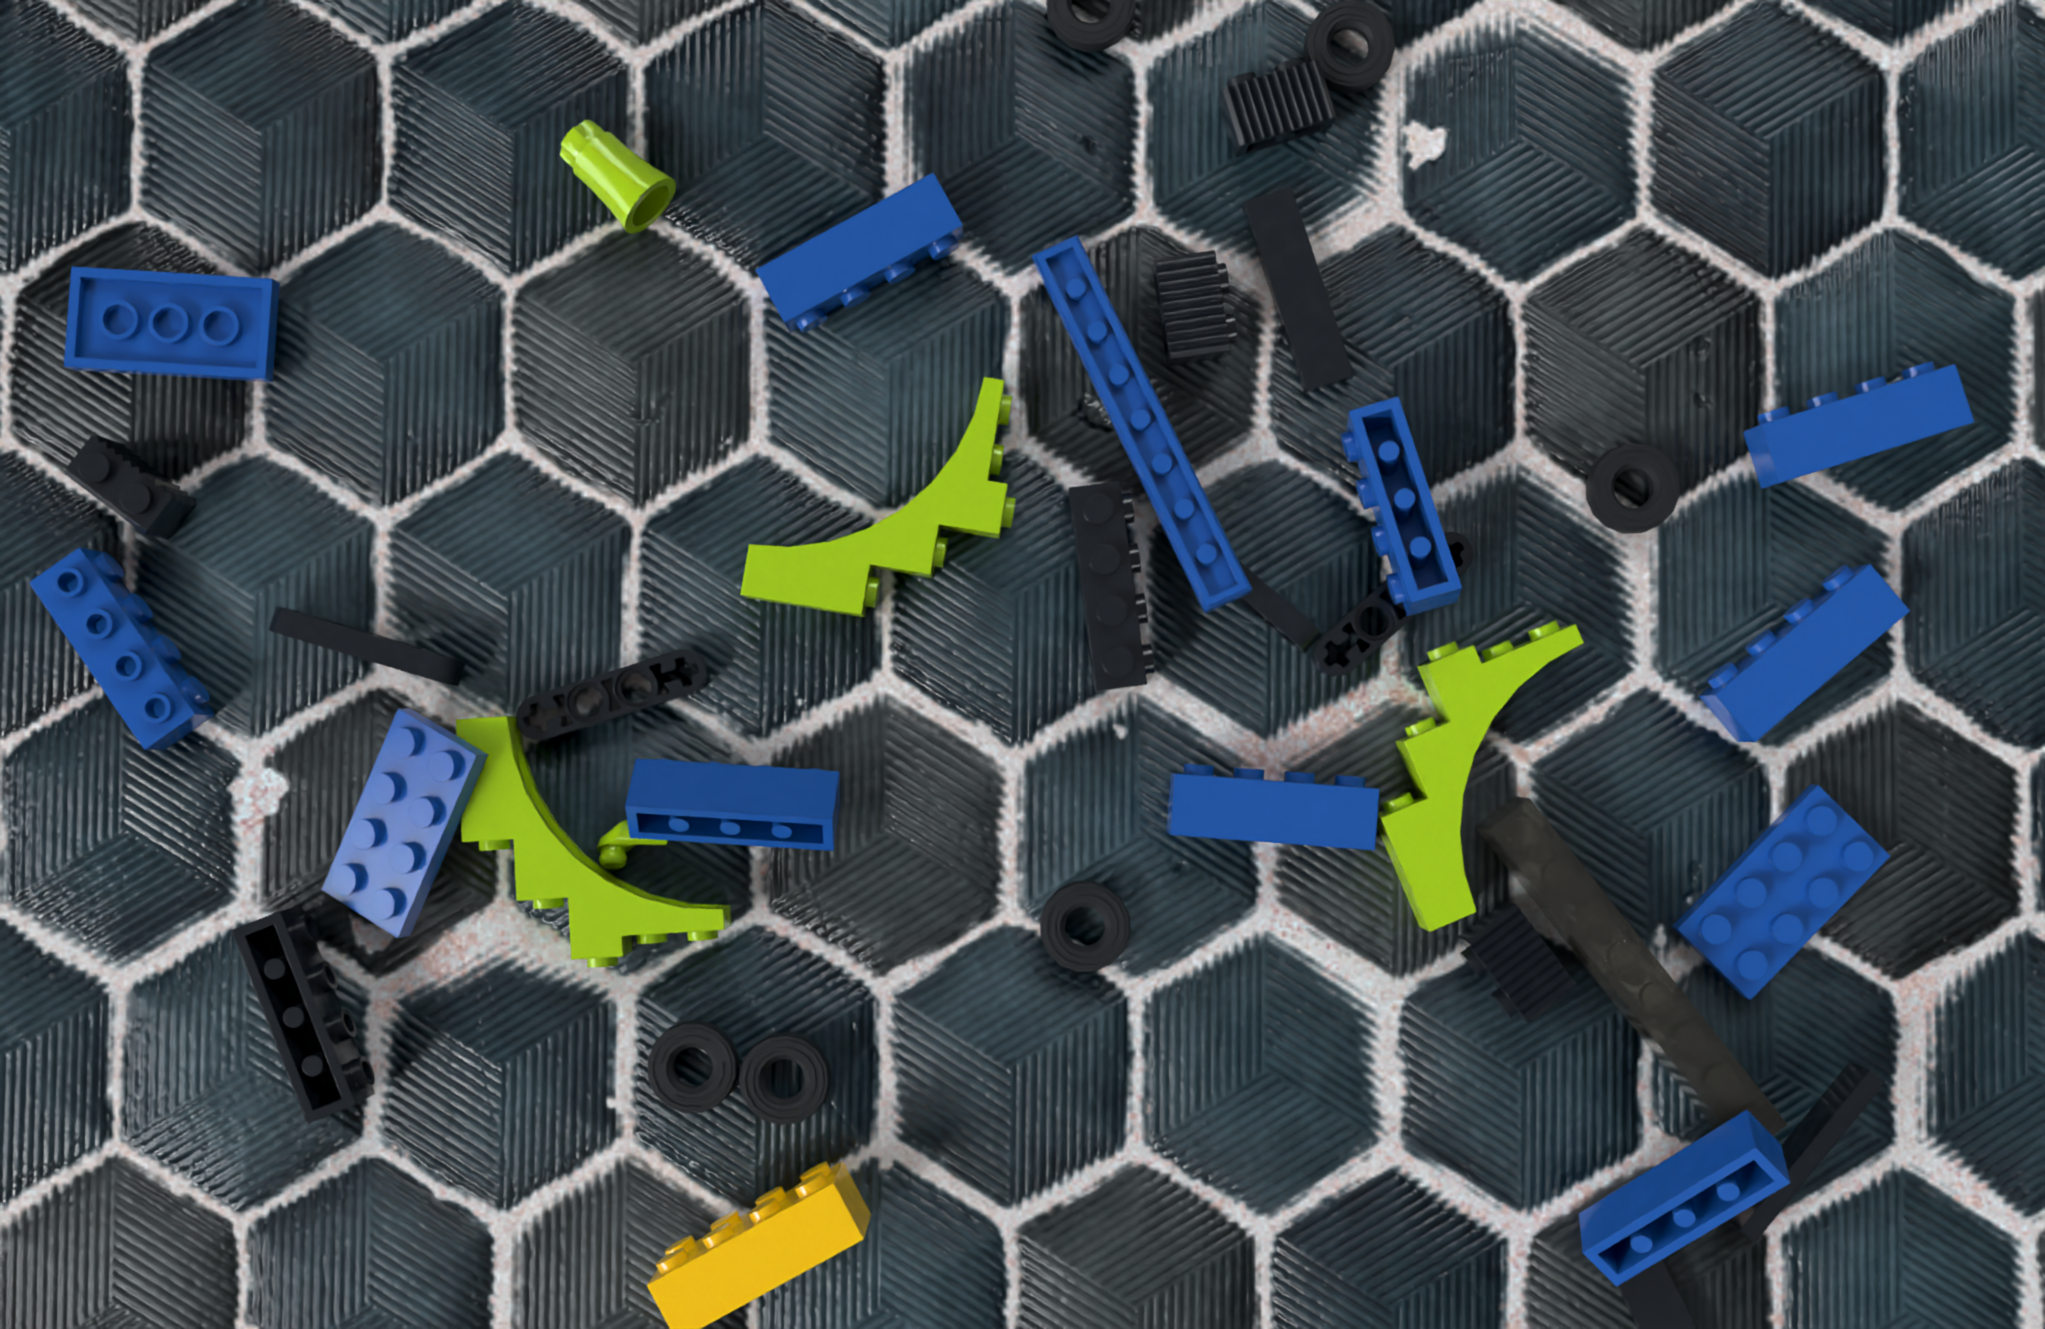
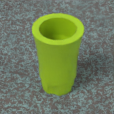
M584 120L578 126L573 127L561 142L560 156L573 168L574 174L611 210L629 234L641 232L649 227L670 204L676 190L675 180L651 166L627 148L612 133L605 132L592 120Z

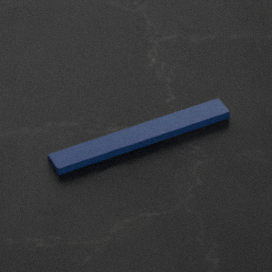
M1078 235L1032 255L1033 263L1204 613L1207 614L1251 593L1252 587Z

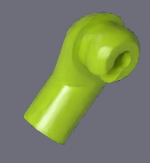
M624 820L600 838L597 845V851L600 853L599 862L606 869H620L626 864V853L634 846L667 845L668 840L630 838L628 822Z

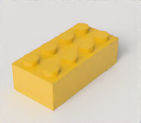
M842 1161L831 1168L827 1162L820 1163L800 1176L802 1182L789 1191L785 1192L782 1186L776 1187L759 1197L755 1201L757 1207L740 1217L737 1210L730 1212L710 1225L712 1231L701 1239L695 1241L693 1236L689 1235L669 1246L665 1250L667 1256L656 1263L658 1269L647 1284L669 1328L701 1329L864 1240L871 1213L844 1162Z

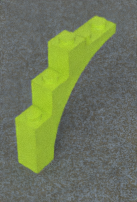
M984 377L974 416L956 452L932 483L907 505L865 530L829 542L792 547L749 544L740 595L751 599L865 617L867 607H876L879 594L880 578L872 577L873 568L933 578L934 567H944L948 538L940 537L941 529L1000 539L1001 528L1012 527L1016 498L1007 497L1008 484L989 481L990 474L1000 475L1004 445L995 443L998 426H1008L1013 396L1004 395V380Z
M1556 620L1529 630L1528 635L1531 640L1513 647L1511 641L1506 640L1482 650L1481 652L1485 659L1480 661L1474 645L1458 648L1456 641H1452L1428 651L1427 654L1430 661L1417 666L1440 722L1435 723L1433 716L1412 723L1405 727L1408 736L1395 741L1418 797L1413 799L1411 793L1407 792L1384 801L1382 805L1385 811L1378 813L1377 828L1419 927L1429 932L1477 912L1465 876L1460 836L1463 794L1474 755L1492 720L1518 687L1548 662L1584 643L1576 624L1559 628Z
M516 716L456 719L457 736L489 754L461 817L462 842L479 841V851L510 849V839H513L516 900H533V909H550L564 907V898H568L571 960L587 959V967L591 968L618 965V957H623L632 952L631 935L637 936V944L667 942V933L687 932L688 941L717 939L718 930H725L731 926L730 905L688 903L651 894L617 878L585 855L558 825L538 792L525 756L523 736L517 726Z

